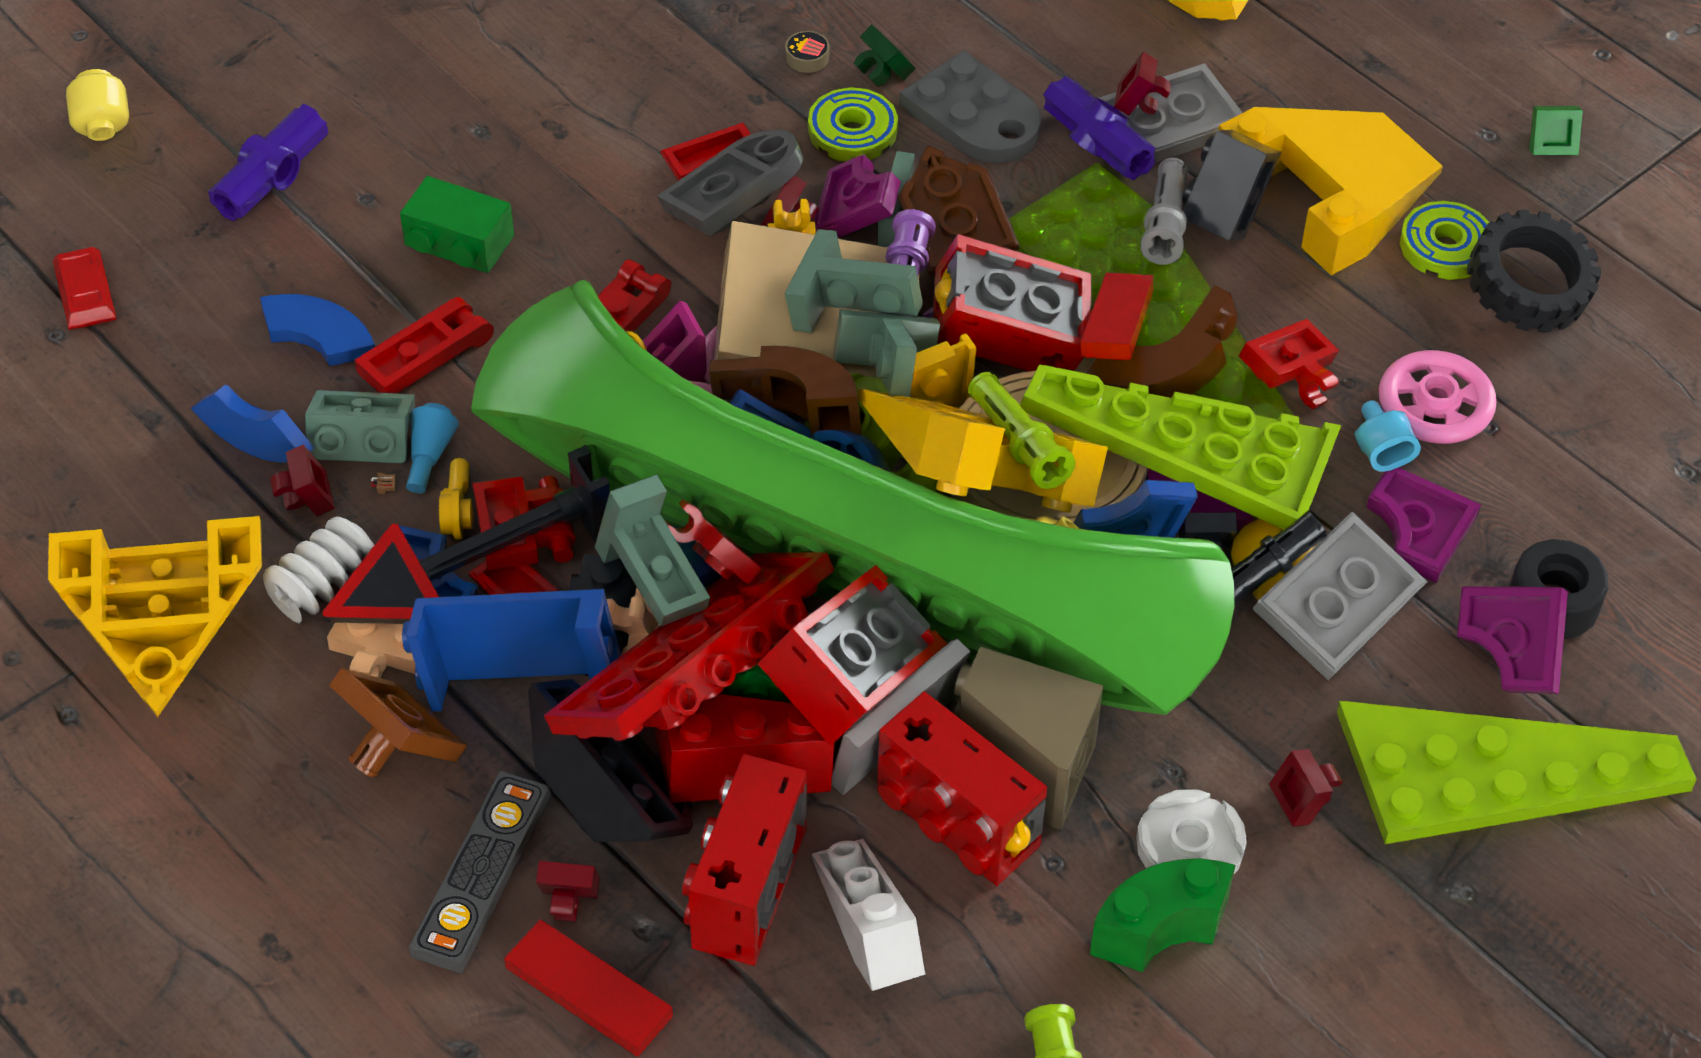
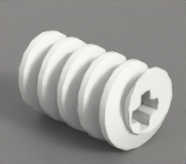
M338 516L331 518L327 521L325 529H318L312 533L310 541L300 542L296 546L294 554L288 553L283 555L279 561V566L273 565L265 569L263 581L266 591L275 605L287 617L300 624L302 617L299 608L302 607L309 614L316 615L320 608L314 596L317 595L325 602H330L335 596L330 584L333 583L340 589L349 578L346 571L352 574L362 562L361 559H364L374 547V544L357 524Z

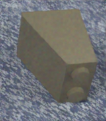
M980 646L972 666L964 664L957 677L954 694L960 696L954 714L1047 786L1044 822L1052 828L1062 830L1096 746L1103 685Z

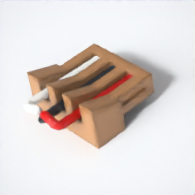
M377 472V477L371 479V486L377 487L378 494H385V491H395L396 476L395 474L385 475V473Z

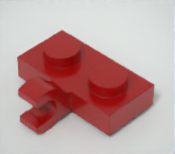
M1308 319L1246 342L1238 355L1253 371L1254 375L1270 389L1296 379L1299 386V395L1304 404L1311 409L1323 406L1328 401L1321 394L1318 386L1325 392L1337 387L1339 384L1337 377L1331 371L1323 368L1332 364L1339 350Z
M682 499L678 504L689 514L687 525L682 528H674L669 522L664 520L676 541L679 543L697 541L692 549L704 558V561L722 577L729 580L735 573L749 584L762 568L733 540L703 517L700 510L694 504Z

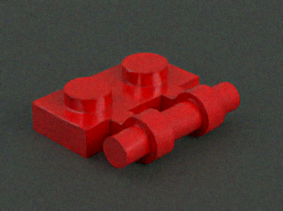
M523 476L472 483L480 533L552 501L553 495L564 491L559 487L558 479L554 476H545L539 481V489L525 490ZM561 521L485 556L487 571L538 563L537 548L547 547L552 550L556 562L565 563L570 561L574 556L572 546L576 540L573 525L570 522L564 524Z

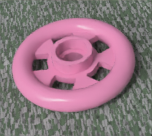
M1424 350L1405 355L1387 368L1379 384V401L1383 412L1392 410L1405 412L1414 435L1418 440L1424 442L1452 444L1473 438L1489 425L1496 410V393L1488 376L1470 360L1446 351ZM1427 370L1429 374L1424 376L1419 382H1416L1411 375L1417 371ZM1452 375L1462 378L1468 385L1460 389L1458 382ZM1411 393L1414 405L1403 406L1398 394ZM1462 402L1476 407L1469 417L1458 413ZM1424 415L1432 418H1444L1445 424L1423 421Z

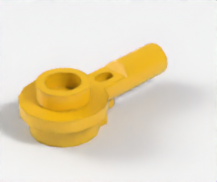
M463 458L451 461L448 488H444L439 496L441 534L453 535L455 540L463 539L464 529H473L472 499H464V494L469 485L470 464Z

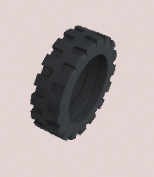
M1523 209L1517 210L1515 215H1510L1509 212L1503 213L1498 216L1495 223L1491 221L1485 227L1470 254L1471 259L1467 265V274L1472 275V279L1469 284L1473 293H1479L1481 305L1486 310L1491 308L1497 313L1495 317L1500 321L1507 323L1509 320L1517 324L1516 328L1529 331L1530 328H1537L1538 332L1546 333L1551 332L1553 327H1558L1561 330L1568 327L1573 319L1577 321L1596 293L1599 286L1597 283L1601 278V267L1596 266L1599 258L1595 249H1589L1587 246L1589 240L1581 232L1576 234L1570 229L1572 225L1567 221L1560 219L1558 222L1551 219L1552 214L1539 211L1537 215L1530 214V210ZM1509 248H1529L1543 253L1553 260L1565 274L1569 290L1559 294H1539L1523 288L1512 280L1504 270L1499 252Z

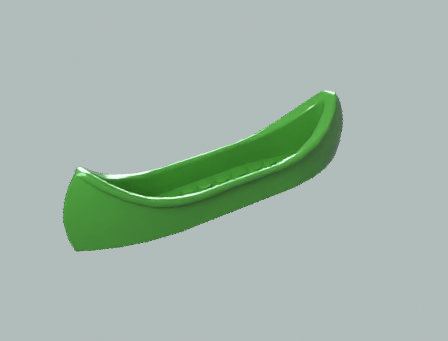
M586 280L578 281L574 285L549 295L528 308L512 322L492 345L477 378L471 406L472 413L503 436L563 475L570 478L567 453L586 445L591 452L593 481L605 476L610 484V491L657 474L667 490L660 514L664 520L676 527L682 528L689 521V514L678 504L682 499H685L694 504L700 510L703 517L733 540L749 556H752L754 553L827 552L834 571L817 584L818 590L813 594L827 601L873 566L877 565L888 577L886 581L889 584L893 583L931 625L929 629L932 632L936 631L947 644L952 640L958 639L970 650L967 659L968 663L973 664L981 646L1103 685L1101 705L1166 715L1191 696L1218 663L1229 637L1234 612V580L1228 558L1214 542L1204 539L1130 535L1069 528L1005 515L945 496L735 407L682 378L639 346L625 332L600 301L591 283Z

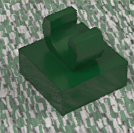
M872 24L860 36L861 40L871 50L860 53L855 59L854 64L863 74L870 67L876 65V68L868 75V78L877 87L887 82L891 70L904 81L916 69L900 50Z

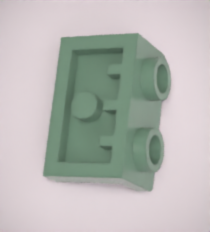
M317 390L305 413L306 438L314 448L310 453L317 460L404 463L408 457L407 431L411 424V411L415 408V394Z

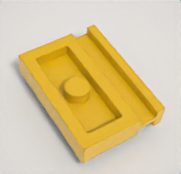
M967 333L961 335L960 342L950 346L945 341L916 353L910 397L956 408L962 406L970 397L968 386L974 376L976 346Z

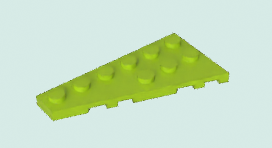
M1039 364L1020 404L1026 413L1089 442L1107 446V450L1173 480L1194 483L1196 490L1282 529H1286L1306 511H1309L1341 425L1324 422L1322 428L1299 424L1298 416L1281 413L1278 419L1258 416L1254 414L1249 406L1180 392H1174L1172 398L1149 394L1148 386L1130 383L1128 389L1104 385L1096 375Z
M1339 701L1336 712L1384 844L1690 792L1693 790L1697 780L1677 735Z

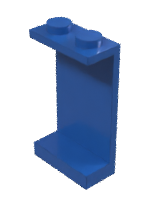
M604 589L417 598L414 603L411 619L404 622L402 629L404 650L406 653H412L416 664V685L419 690L425 691L431 711H442L449 680L588 674L589 679H592L621 656Z

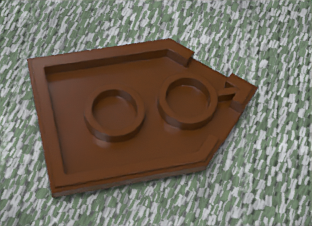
M927 145L919 159L916 170L900 191L898 200L902 210L915 209L923 211L935 221V233L928 241L926 248L929 254L926 268L928 274L935 277L936 266L957 234L1017 251L1019 249V242L988 169L972 162L968 165L945 156L944 151ZM916 225L915 231L920 228L919 225Z

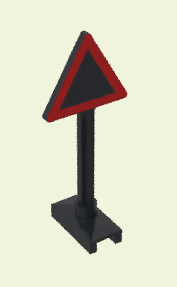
M584 445L567 453L571 488L553 495L552 501L427 558L418 559L399 525L391 524L323 610L324 621L335 623L404 624L405 621H410L417 598L439 597L431 584L432 580L561 521L566 524L580 517L596 543L610 493V484L605 476L593 481L591 452Z

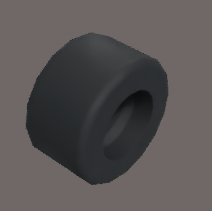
M1550 539L1541 541L1523 551L1515 566L1509 587H1546L1545 584L1564 587L1572 593L1567 596L1564 639L1581 636L1592 628L1600 614L1608 591V572L1601 559L1587 547L1569 540Z

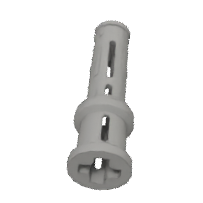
M1167 158L1159 164L1154 206L1147 211L1144 219L1146 231L1141 238V251L1145 258L1155 264L1166 265L1173 263L1180 258L1183 252L1184 241L1182 235L1186 230L1187 219L1181 208L1188 169L1187 166L1182 168L1184 162L1177 158Z

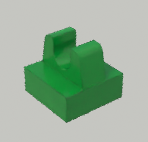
M1533 106L1529 151L1533 155H1579L1583 110L1579 106Z

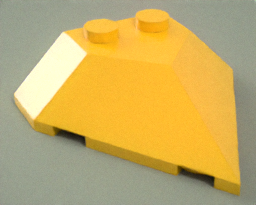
M260 516L207 520V541L109 549L102 529L49 533L48 581L157 718L262 568Z

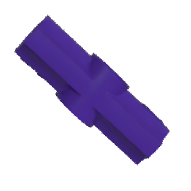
M1064 76L1057 82H1051L1043 94L1045 98L1044 109L1071 131L1069 136L1074 142L1093 155L1103 158L1111 167L1119 171L1121 175L1133 181L1151 170L1156 162L1154 158L1156 148L1127 124L1129 119L1123 113L1102 99L1094 97L1078 82L1067 76Z
M302 104L299 108H295L267 136L263 137L255 134L249 137L239 151L238 163L208 191L210 202L219 210L223 217L234 222L246 215L273 187L278 190L288 188L297 177L300 161L329 134L327 122L318 115L316 109Z

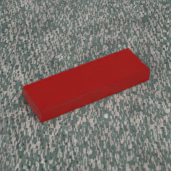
M1106 272L1081 339V356L1084 358L1114 360L1131 359L1154 291V275Z
M541 919L504 958L506 969L636 1057L640 1056L673 1017L672 1006Z

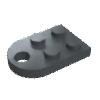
M964 50L902 90L899 94V106L958 150L976 160L990 163L1013 161L1028 154L1038 142L1041 115L1034 101ZM1016 133L1021 137L1008 139L1003 137L1002 134Z
M779 129L760 131L734 142L660 193L657 197L665 212L710 237L714 233L726 230L731 226L735 218L751 207L763 204L772 192L788 182L800 169L803 162V154L792 133Z

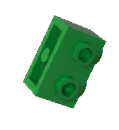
M428 175L400 212L405 246L411 247L420 253H428L455 262L459 266L470 267L487 274L514 237L511 203Z

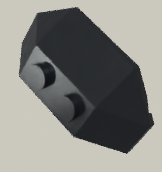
M573 679L531 684L528 690L535 768L548 783L552 792L560 798L579 822L582 830L594 842L650 841L689 834L693 827L691 802L671 803L661 761L638 734L620 741L613 740L612 737L592 736L580 739L577 735L552 734L544 715L580 688L581 685Z

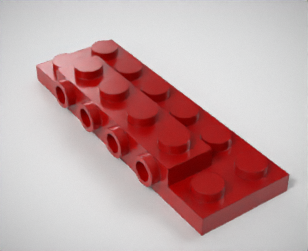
M827 552L754 553L750 557L762 569L749 584L735 573L729 580H726L724 577L706 590L710 596L707 609L664 626H659L547 712L544 717L551 733L577 735L580 739L592 736L612 737L613 740L620 741L638 734L644 726L658 727L659 730H669L681 725L687 720L688 716L696 713L700 702L720 694L724 687L732 684L737 673L755 666L758 659H762L770 651L771 646L776 645L794 626L809 616L802 599L814 594L818 590L817 584L834 571Z

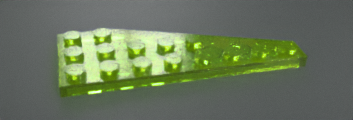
M1097 162L1009 218L1019 242L1017 252L1091 273V312L1106 272L1154 275V291L1135 346L1157 345L1173 338L1187 325L1211 290L1184 247L1180 258L1166 265L1155 264L1143 256L1141 238L1146 231L1144 219L1147 211L1153 206ZM1235 326L1230 337L1225 341L1221 340L1227 359L1226 365L1209 383L1191 395L1249 406L1255 415L1278 419L1281 413L1293 415L1275 387L1270 389L1238 357L1246 342Z

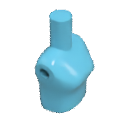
M1373 400L1364 403L1361 412L1366 421L1355 431L1354 436L1360 450L1368 457L1372 468L1380 472L1391 471L1415 459L1420 453L1421 445L1414 435L1406 413L1396 410L1383 412L1379 403Z

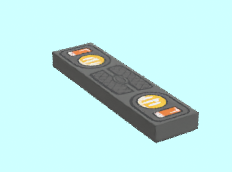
M499 771L409 946L411 958L460 974L463 973L551 797L550 786Z

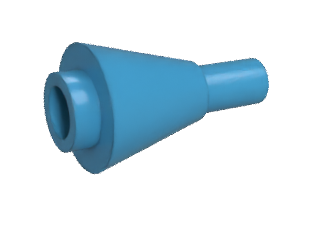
M426 403L411 411V459L413 462L406 488L413 493H425L432 466L437 463L459 427L458 419L444 405Z

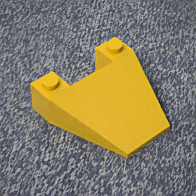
M1253 107L1220 124L1218 127V131L1234 130L1281 152L1272 176L1289 168L1323 200L1308 208L1301 248L1331 276L1367 257L1441 174L1443 168L1435 158L1383 112Z
M859 388L858 399L916 474L937 480L936 490L959 496H967L968 488L990 491L991 486L1022 490L1042 496L1041 506L1071 513L1073 504L1094 507L1107 454V446L1053 432L1056 444L1066 447L1073 454L1075 468L1071 476L1063 484L1056 488L1043 489L1032 480L1029 467L1026 464H1020L1012 457L1009 450L1010 441L1004 435L1005 428L996 426L988 415L928 400L892 396L885 392ZM1056 460V461L1054 462V464H1055V465L1057 466V468H1058V467H1059V463H1058V461Z

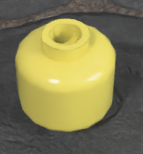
M90 69L78 74L76 79L68 85L66 89L68 118L71 127L76 132L88 136V138L95 141H104L112 138L116 132L121 131L127 125L129 120L126 88L120 79L105 70Z

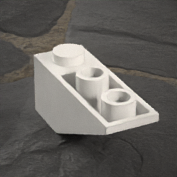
M864 839L837 842L829 849L813 853L814 865L852 958L870 989L874 991L925 975L916 917Z

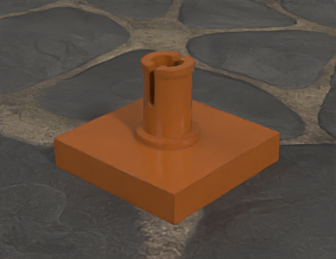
M341 668L329 685L372 725L355 751L348 757V760L352 764L357 765L356 768L367 776L376 778L395 748L401 751L456 762L468 746L398 682Z

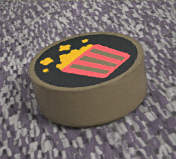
M800 31L791 35L785 43V60L789 67L798 72H817L823 69L829 62V41L818 32Z

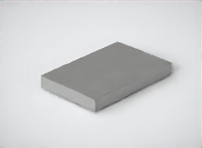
M1204 63L1164 76L1171 83L1170 95L1165 98L1156 92L1148 94L1158 101L1157 111L1154 115L1143 112L1138 105L1129 116L1124 115L1129 119L1127 124L1156 148L1154 158L1156 162L1204 147L1207 140L1212 135H1216L1220 124L1243 112ZM1116 92L1099 98L1114 107Z
M1353 512L1340 522L1327 535L1326 539L1318 543L1252 608L1328 681L1428 582Z
M958 639L950 641L844 733L832 770L831 784L840 794H846L878 766L879 729L923 691L944 707L952 701L957 677L970 654V650Z

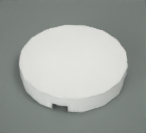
M1198 789L1175 790L1157 797L1149 805L1143 817H1141L1136 835L1138 856L1146 868L1179 859L1203 858L1223 861L1236 865L1235 874L1239 870L1247 844L1244 823L1231 805L1224 800L1223 804H1221L1217 800L1211 799L1210 793Z

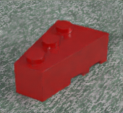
M718 694L709 700L700 702L696 713L688 716L687 720L681 725L669 730H659L658 727H655V739L671 803L719 800L721 786L728 772L736 773L743 754L806 770L807 793L831 792L834 743L830 746L793 703Z

